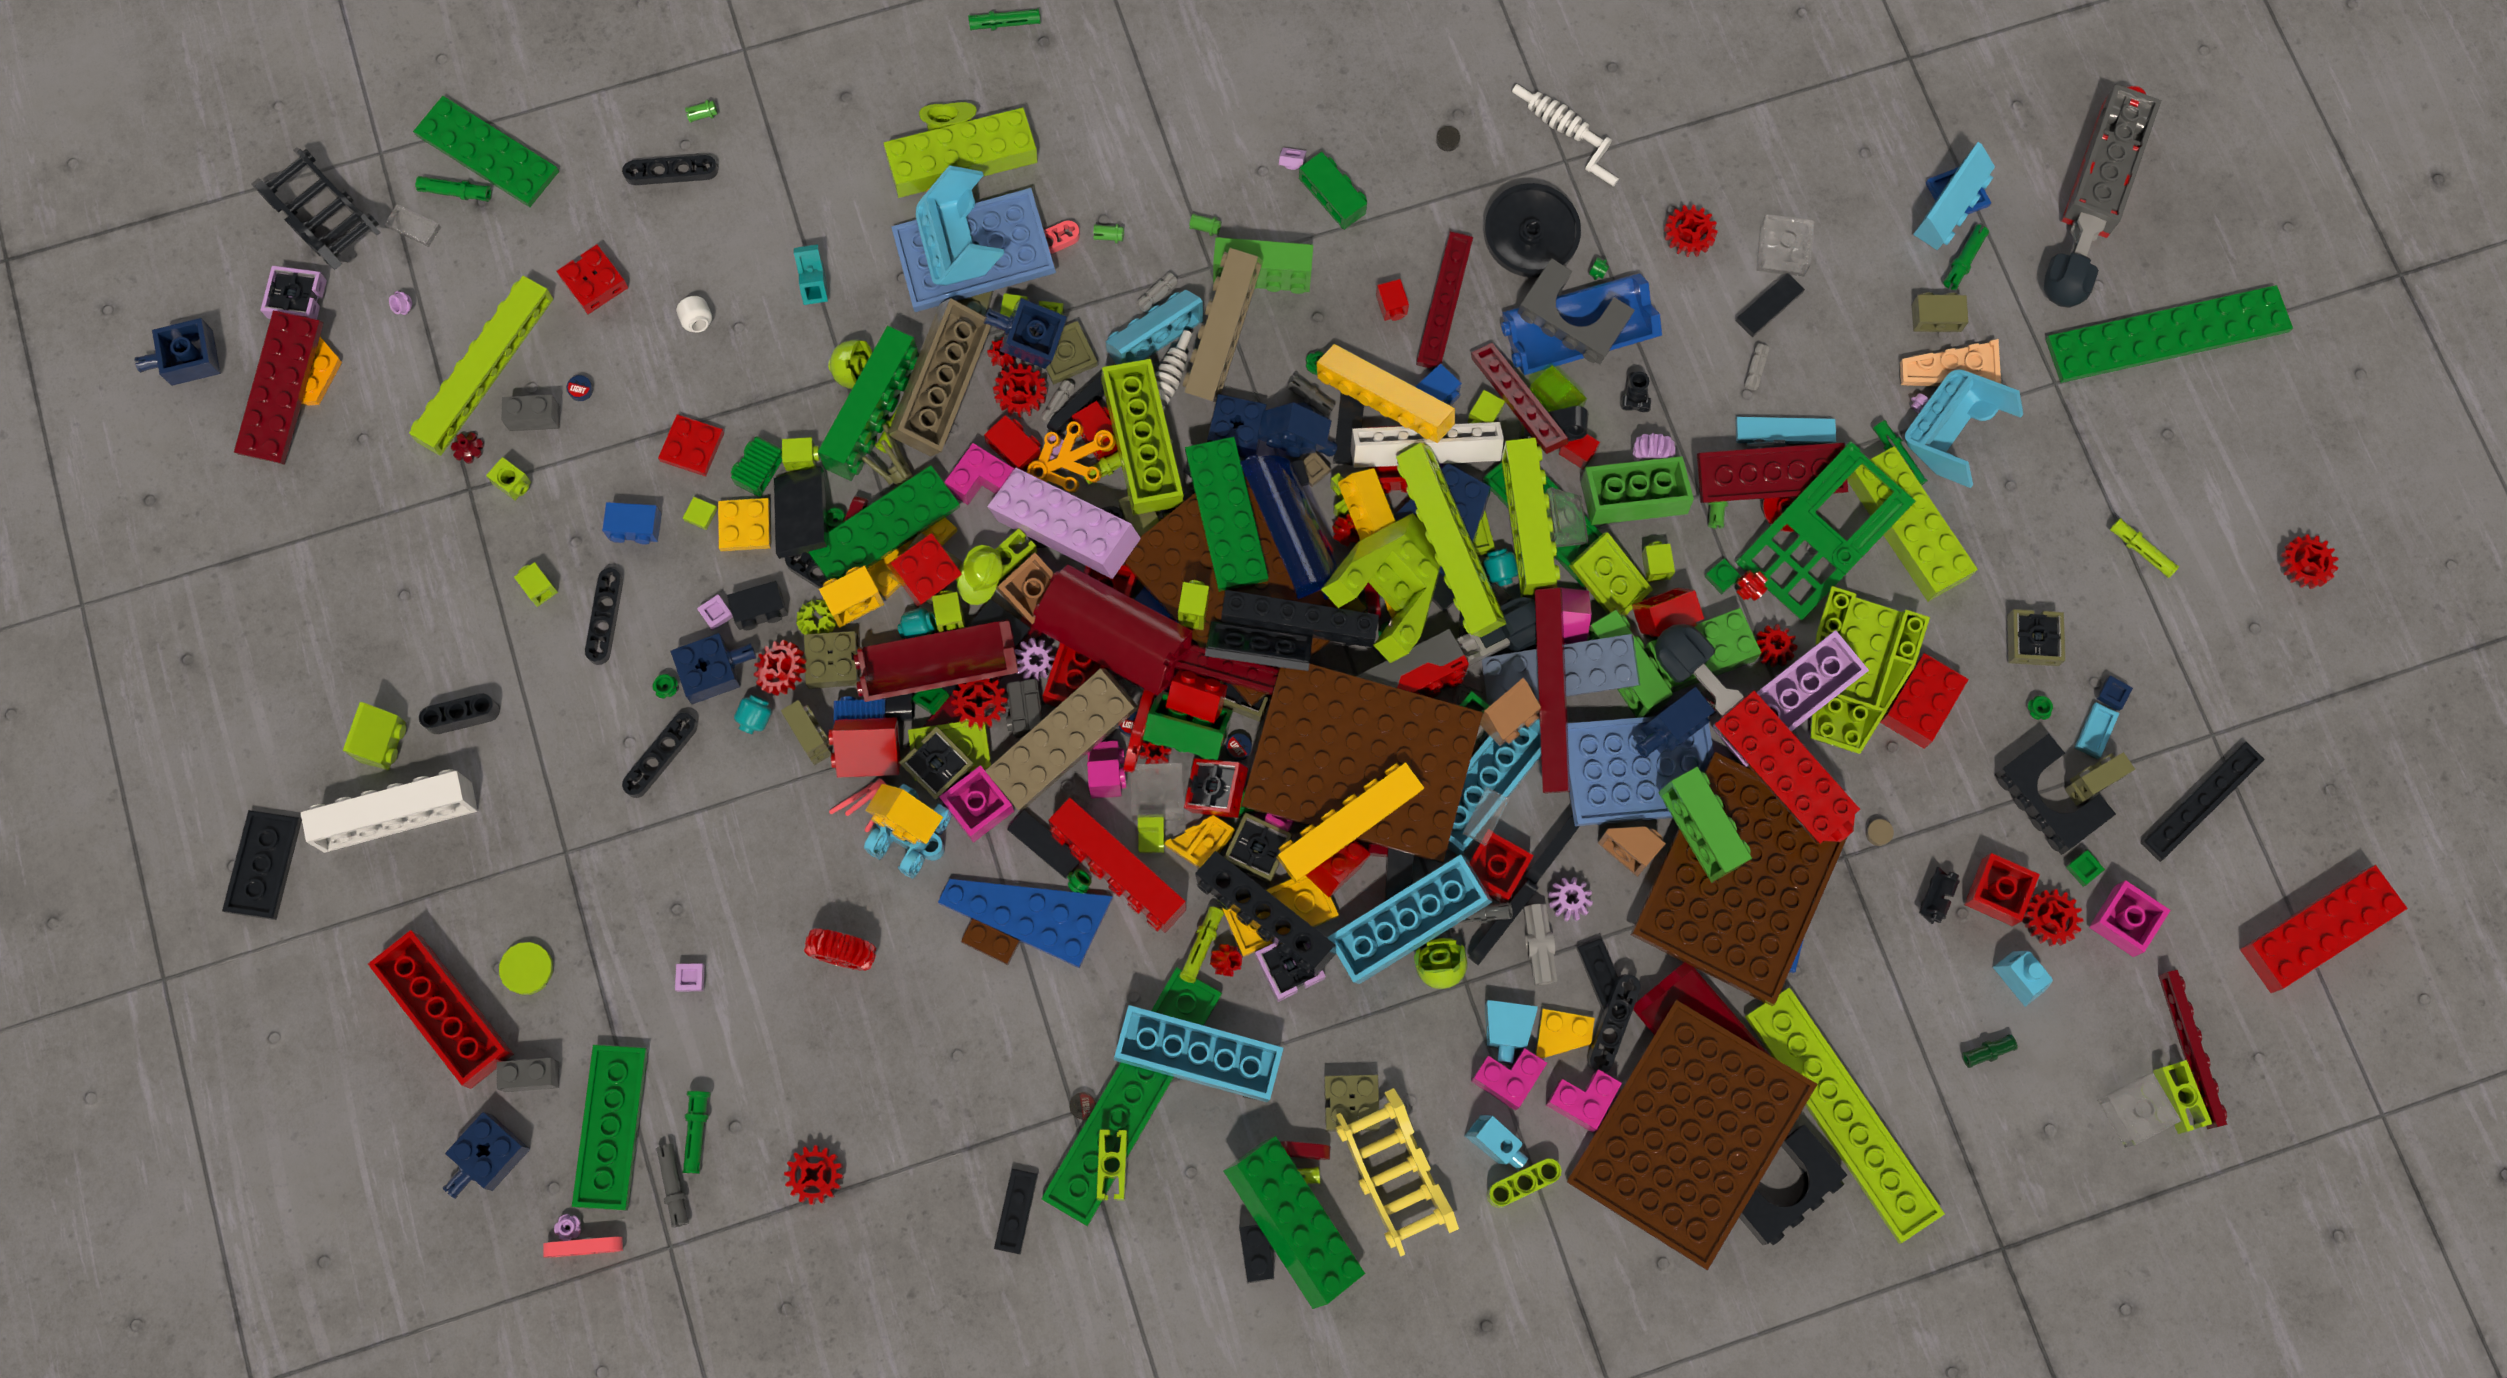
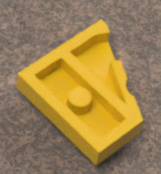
M1212 815L1203 820L1200 825L1185 830L1186 833L1177 838L1166 840L1164 844L1167 848L1197 868H1200L1215 851L1220 854L1235 833V829Z
M1542 1009L1535 1055L1544 1059L1590 1045L1595 1018Z

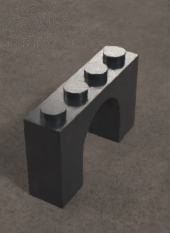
M2048 733L1995 775L1998 778L1999 785L2004 790L2009 791L2014 797L2017 807L2025 811L2031 818L2033 826L2037 830L2042 831L2048 838L2051 848L2062 855L2115 816L2116 813L2100 794L2072 813L2053 811L2043 803L2037 788L2039 776L2044 769L2065 754Z
M1805 1124L1787 1136L1781 1146L1801 1170L1804 1185L1799 1199L1789 1207H1779L1769 1203L1756 1189L1739 1217L1762 1245L1769 1243L1775 1245L1785 1236L1783 1231L1788 1226L1796 1227L1805 1219L1802 1214L1809 1208L1812 1211L1817 1209L1825 1202L1822 1198L1829 1191L1834 1194L1844 1185L1842 1180L1847 1176L1846 1172Z

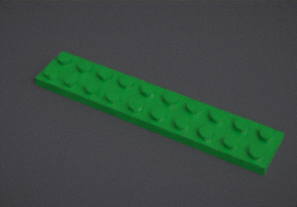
M2275 285L2049 335L2045 340L2059 381L2064 383L2289 333L2293 326L2278 286Z
M1176 967L1151 1011L1204 1026L1222 993L1197 978L1195 983L1184 981L1179 976L1182 970ZM1121 1062L1041 1200L1088 1227L1103 1200L1097 1199L1100 1130H1110V1135L1106 1137L1107 1153H1118L1120 1151L1121 1137H1117V1132L1119 1130H1127L1128 1158L1174 1077ZM1110 1158L1105 1163V1170L1110 1173L1116 1172L1120 1167V1162L1116 1158ZM1105 1179L1103 1194L1107 1195L1115 1179Z

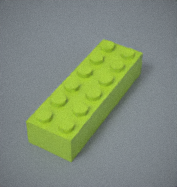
M1024 108L883 142L898 198L927 191L949 165L982 171L984 176L1037 163V149Z
M1151 359L1102 367L1101 381L1132 514L1138 515L1180 506L1183 503V491Z
M1536 438L1506 441L1501 457L1515 558L1518 566L1521 598L1531 599L1535 598V590L1557 588V580H1560L1559 565H1554V556L1557 555L1556 543L1551 541L1550 532H1553V522L1551 517H1547V508L1550 505L1549 496L1543 490V485L1546 484V475L1544 469L1540 470L1542 448L1537 446Z
M1894 446L1870 459L1871 462L1916 501L1883 536L1927 602L1968 580L1978 570L1896 447ZM1860 465L1847 478L1849 485L1870 516L1893 493L1863 465Z

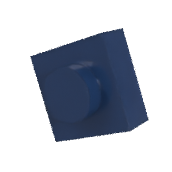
M2110 675L2096 699L2120 711L2123 709L2133 688Z

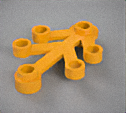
M1075 421L1067 425V434L1056 459L1049 461L1053 448L1060 445L1061 437L1055 432H1049L1045 435V444L1039 459L1032 461L1027 468L1028 474L1045 482L1049 481L1062 486L1070 493H1074L1079 489L1078 480L1073 477L1064 478L1053 473V471L1064 468L1085 476L1090 482H1098L1102 476L1098 468L1087 467L1075 461L1099 450L1110 451L1116 443L1112 433L1101 430L1096 433L1093 442L1071 451L1076 438L1080 437L1083 433L1082 425ZM1075 425H1077V426H1078V432L1075 433V434H1072V432H1071L1072 427L1075 426ZM1051 436H1056L1054 444L1049 442ZM1108 437L1110 443L1104 446L1103 440ZM1040 468H1042V469H1043V474H1042V476L1037 477V475H1036L1037 470L1040 469ZM1096 470L1097 476L1091 479L1090 472ZM1073 480L1074 487L1068 489V482Z

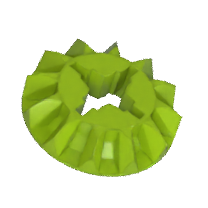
M812 599L810 602L802 604L801 609L797 612L796 623L803 635L831 633L836 626V621L823 599ZM814 610H816L819 616H823V618L819 619L818 628L814 621H809V619L813 618Z

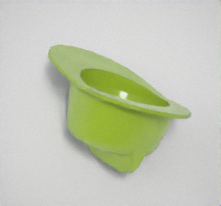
M967 102L931 104L920 109L919 117L927 124L928 131L966 122L975 116L977 110L973 104Z
M986 545L976 546L968 552L961 569L962 575L958 577L957 589L961 598L968 604L979 605L987 602L994 594L1003 574L1001 557L992 547Z

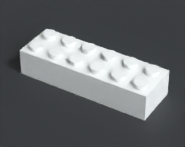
M448 769L439 772L438 776L430 778L428 776L417 777L413 779L412 783L404 785L402 783L391 784L387 786L386 790L378 792L376 790H369L361 793V796L356 798L343 797L335 800L333 804L313 805L309 807V810L301 812L306 842L325 853L478 812L472 782L458 771Z

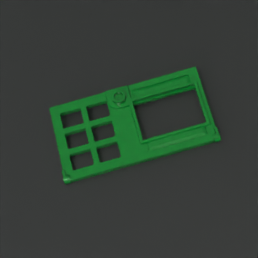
M1849 441L1838 456L1735 563L1744 571L1751 570L1753 573L1760 571L1768 579L1764 583L1768 588L1767 590L1802 621L1830 592L1831 586H1835L1916 501L1861 453L1854 443ZM1860 465H1863L1893 493L1846 541L1815 512ZM1785 525H1788L1799 537L1786 551H1783L1772 539ZM1806 541L1818 553L1802 568L1790 555ZM1765 546H1768L1779 558L1766 572H1763L1752 560ZM1821 558H1825L1836 568L1823 584H1819L1808 574ZM1786 562L1798 574L1782 589L1770 576ZM1801 579H1805L1816 589L1803 605H1799L1788 595Z

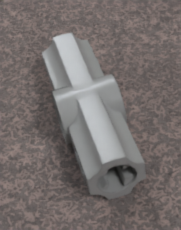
M1546 904L1525 906L1523 908L1527 931L1525 944L1527 956L1531 959L1534 985L1541 986L1557 983L1554 961L1555 940L1553 933L1550 932Z

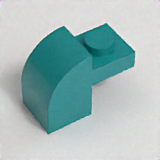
M818 244L794 248L803 304L828 302L825 270Z

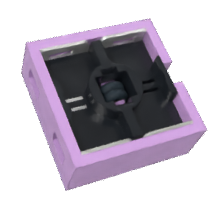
M272 266L260 311L268 319H271L272 312L275 310L317 320L320 309L317 300L323 297L327 280L321 272Z
M1274 943L1255 952V957L1278 1002L1298 992L1297 988L1302 985L1306 989L1325 980L1326 976L1323 970L1317 976H1314L1311 972L1308 974L1304 973L1296 965L1297 961L1290 956L1286 958L1276 949L1277 945ZM1301 943L1297 948L1305 951L1310 948V945L1308 943Z

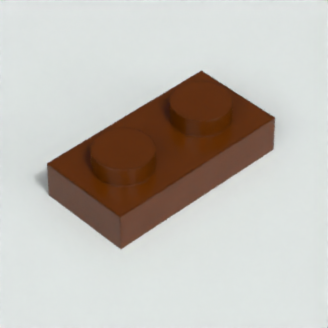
M973 918L961 943L1009 965L1020 941Z

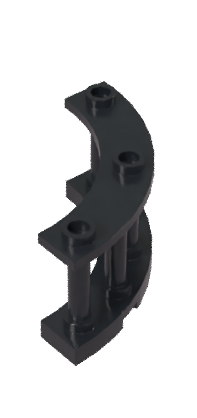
M296 147L293 151L299 157L272 180L263 182L258 178L251 185L278 213L282 210L288 216L284 219L286 223L319 256H322L332 269L336 270L342 265L338 260L341 256L340 253L368 230L375 235H379L381 232L376 228L379 223L370 213L365 215L352 204L354 200L344 189L340 192L313 164L316 159L307 149L302 151ZM307 165L319 180L289 203L287 201L284 204L275 195L278 192L277 188ZM327 187L335 195L336 199L308 222L305 220L302 223L295 216L298 213L297 210ZM343 206L352 213L324 237L320 236L317 238L314 235L315 229ZM359 221L361 222L353 230H351L348 234L341 238L337 243H335L333 246L331 245L334 241L341 237L355 224H357Z

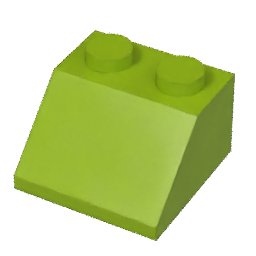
M360 702L342 751L359 763L389 770L391 764L396 761L399 741L403 739L406 733V722L398 715Z

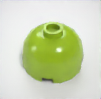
M846 341L839 344L832 352L828 367L839 385L847 389H852L872 354L871 347L866 341Z
M1449 938L1431 940L1427 942L1426 948L1422 951L1419 948L1414 955L1415 967L1419 978L1427 986L1435 989H1446L1458 984L1464 978L1468 968L1464 946L1462 944L1461 946L1457 945L1456 940Z

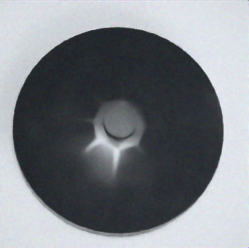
M1537 183L1519 184L1502 192L1491 204L1484 222V239L1492 257L1509 272L1523 277H1539L1551 258L1566 266L1573 258L1581 238L1580 219L1570 200L1558 190Z

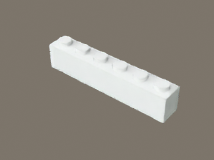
M1500 422L1455 424L1438 443L1425 439L1419 433L1403 426L1352 429L1351 456L1354 468L1398 466L1399 463L1396 456L1419 443H1424L1432 448L1438 464L1501 461L1504 437Z

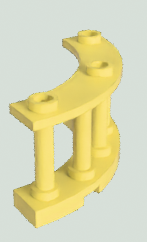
M1393 1088L1384 1092L1388 1103L1384 1105L1385 1108L1348 1125L1342 1114H1337L1339 1126L1336 1127L1341 1141L1347 1142L1362 1177L1358 1182L1364 1195H1370L1387 1230L1384 1236L1389 1247H1396L1401 1257L1405 1255L1401 1243L1402 1240L1436 1224H1444L1449 1233L1458 1230L1459 1227L1454 1212L1439 1184H1435L1429 1172L1431 1168L1421 1147L1417 1146L1413 1133L1415 1132L1405 1106ZM1387 1118L1395 1119L1398 1127L1394 1130L1395 1133L1360 1149L1357 1148L1352 1136L1353 1134ZM1397 1143H1405L1410 1155L1406 1158L1407 1161L1371 1178L1369 1177L1362 1161L1363 1159ZM1412 1171L1414 1173L1417 1171L1423 1182L1420 1189L1383 1206L1375 1187L1407 1172ZM1423 1199H1426V1201L1431 1199L1436 1208L1433 1210V1214L1397 1231L1395 1230L1388 1217L1389 1215Z

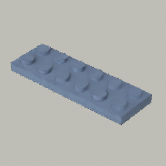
M1633 634L1564 645L1566 697L1640 686ZM1537 649L1490 656L1482 659L1488 705L1491 706L1522 678L1527 681L1534 696L1539 701Z

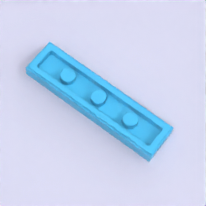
M1737 417L1736 443H1752L1757 439H1763L1766 442L1785 440V444L1817 445L1836 443L1835 419Z

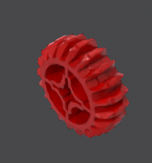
M815 928L810 930L808 937H806L804 952L808 956L828 964L866 971L871 969L872 963L875 961L877 948L872 943L862 940V938L828 929Z

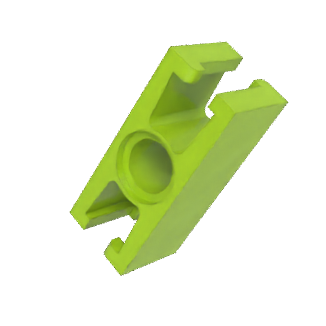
M1019 528L995 549L1001 559L1004 557L1012 559L1009 564L1002 565L1003 574L997 586L1031 554H1038L1036 545L1032 541L1020 553H1014L1013 550L1020 542L1023 544L1026 541V535Z
M2187 1060L2153 1070L2177 1134L2212 1124ZM2169 1070H2175L2179 1083L2178 1086L2175 1085ZM2179 1091H2182L2186 1096L2185 1104L2179 1100ZM2187 1108L2190 1110L2196 1123L2194 1127L2193 1125L2190 1126L2186 1113Z
M1100 1130L1097 1199L1108 1200V1195L1103 1194L1106 1178H1119V1194H1114V1199L1125 1201L1127 1130H1119L1117 1132V1137H1121L1120 1151L1118 1153L1106 1152V1137L1110 1135V1130ZM1110 1158H1116L1120 1162L1119 1169L1114 1173L1105 1170V1163Z

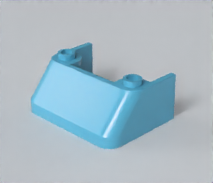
M949 165L917 204L916 219L934 284L946 286L984 276L1004 254L1003 249L975 245L971 238L966 217L975 206L972 189L984 176L982 171Z
M1965 370L1951 371L1906 431L1905 439L1907 446L1935 474L1971 488L1973 481L1969 462L1947 453V450L1970 418L1986 421L1993 418L1998 410L2021 418L2023 416L2020 391Z

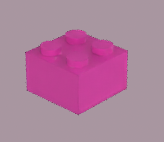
M981 765L939 796L942 804L949 809L952 817L973 843L1014 812L1012 804Z
M2125 880L2114 886L2089 928L2130 956L2135 957L2146 951L2171 910Z

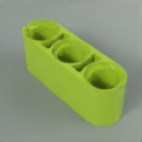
M1554 1159L1542 1160L1493 1184L1487 1191V1200L1492 1206L1497 1208L1507 1206L1556 1182L1561 1176V1166ZM1543 1165H1550L1554 1169L1552 1179H1546L1542 1175L1541 1169ZM1520 1176H1525L1530 1180L1529 1190L1525 1191L1518 1187L1517 1180ZM1499 1187L1506 1191L1507 1198L1504 1202L1495 1200L1493 1196L1495 1188Z

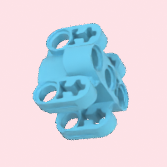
M902 784L899 787L916 799L919 798L916 790ZM937 803L934 811L940 814L943 819L927 844L921 842L912 844L907 840L902 841L891 834L892 830L886 826L881 827L876 824L878 829L875 828L870 833L865 842L864 849L868 854L880 860L886 854L893 841L906 848L908 851L898 869L901 873L913 879L922 868L924 858L935 861L943 856L945 846L936 833L941 835L945 831L952 815L949 809ZM930 842L938 843V848L934 852H927L925 850Z

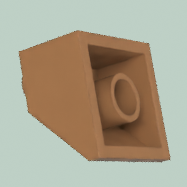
M1033 553L1007 576L996 589L1014 609L1033 624L1035 620L1033 611L1041 602L1047 588L1051 584L1050 581L1054 573L1036 553Z
M1522 678L1483 713L1480 725L1499 746L1505 742L1508 744L1512 743L1520 735L1518 731L1526 725L1529 728L1539 719L1537 714L1541 706L1527 681Z
M1647 827L1611 828L1605 832L1598 842L1600 846L1637 877L1666 843L1662 841L1663 837L1656 830H1649Z

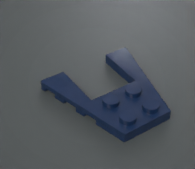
M1448 463L1441 471L1473 544L1491 493V487ZM1410 499L1393 516L1395 522L1412 513L1418 517L1415 501ZM1443 567L1440 568L1439 572L1442 576L1445 575Z

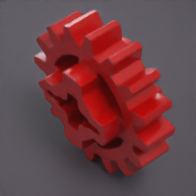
M1683 205L1681 212L1675 209L1672 216H1668L1667 224L1664 227V231L1667 232L1665 240H1671L1670 248L1675 246L1678 248L1677 254L1685 251L1686 257H1689L1690 253L1694 252L1697 257L1701 250L1706 253L1709 246H1713L1714 238H1716L1718 230H1715L1717 222H1710L1711 213L1703 214L1705 208L1702 207L1700 211H1697L1696 206L1692 205L1691 210H1688L1686 205ZM1681 221L1682 223L1678 225V228H1675L1676 224ZM1704 234H1706V237L1702 241H1700V238L1703 237Z
M1022 364L1018 365V369H1014L1010 365L1008 373L1004 370L1001 371L1002 379L995 378L997 385L993 387V392L996 394L994 396L995 401L1000 403L1002 411L1008 408L1009 416L1014 412H1017L1019 418L1022 417V412H1026L1028 416H1031V409L1039 411L1038 403H1045V397L1043 396L1047 394V388L1044 387L1046 385L1045 379L1040 378L1039 370L1032 373L1031 365L1027 369H1023ZM1007 385L1009 390L1006 392L1007 395L1005 396L1004 389ZM1036 385V393L1035 396H1033L1031 391L1034 390V386Z
M2306 534L2302 538L2296 537L2284 547L2286 550L2280 556L2286 560L2281 562L2280 566L2287 567L2283 574L2292 576L2291 583L2299 581L2300 588L2308 584L2309 588L2313 589L2316 586L2322 587L2327 581L2334 578L2333 573L2338 570V567L2333 564L2339 559L2338 557H2332L2331 554L2335 549H2328L2326 547L2328 545L2327 540L2320 543L2319 536L2311 539L2309 534Z
M782 640L781 643L774 641L773 648L766 646V653L758 655L761 661L754 664L755 667L759 668L754 673V676L759 678L756 684L761 686V689L767 693L778 696L781 692L786 695L788 688L795 690L794 683L802 681L799 676L800 673L806 672L802 665L807 660L802 658L804 652L798 649L799 647L792 642L789 643Z
M990 678L958 684L960 691H953V696L957 700L951 701L952 706L958 707L953 711L954 716L961 715L959 720L961 724L968 721L969 729H972L974 724L978 725L979 731L983 729V724H987L989 728H992V720L1000 722L1001 718L998 714L1006 713V709L1001 706L1007 703V698L1001 697L1005 693V689H997L999 681L996 680L991 683ZM974 687V691L969 696H964L969 689ZM983 687L989 688L995 696L986 693ZM977 697H982V701H984L982 707H977V704L972 702H976ZM996 707L989 716L985 717V713L990 708ZM963 708L965 710L970 709L975 713V718L968 715Z
M2058 889L2052 890L2050 894L2047 890H2044L2040 893V896L2036 894L2032 897L2033 902H2029L2027 909L2030 912H2026L2024 917L2028 918L2030 922L2025 924V928L2032 927L2033 931L2030 936L2039 935L2040 944L2048 940L2050 947L2056 945V942L2062 946L2066 944V940L2070 942L2075 939L2073 933L2077 934L2081 931L2077 924L2083 922V918L2077 917V914L2082 909L2074 908L2073 905L2077 900H2067V892L2059 896ZM2039 908H2040V909H2041V913H2040V916L2038 917V910H2039ZM2050 916H2055L2056 919L2051 920ZM2069 919L2068 927H2066V922Z
M814 1145L813 1151L810 1152L807 1147H803V1155L795 1152L793 1155L796 1161L787 1162V1165L791 1167V1171L784 1172L785 1176L790 1177V1181L785 1183V1186L794 1188L790 1193L791 1196L795 1197L800 1194L799 1202L804 1203L809 1198V1205H814L816 1199L824 1204L826 1195L834 1198L835 1195L832 1190L834 1188L841 1189L837 1180L844 1178V1175L838 1173V1170L843 1165L841 1163H834L838 1156L833 1154L829 1157L830 1150L828 1148H824L820 1152L819 1146ZM819 1157L823 1160H820L818 1163H811L807 1159ZM800 1167L802 1170L801 1178L797 1181V1172ZM812 1169L815 1171H819L817 1173V1176L819 1177L817 1181L812 1179L809 1180L811 1178V1174L809 1172ZM831 1170V1180L830 1183H828L827 1172ZM811 1187H817L821 1192L806 1193L805 1191Z

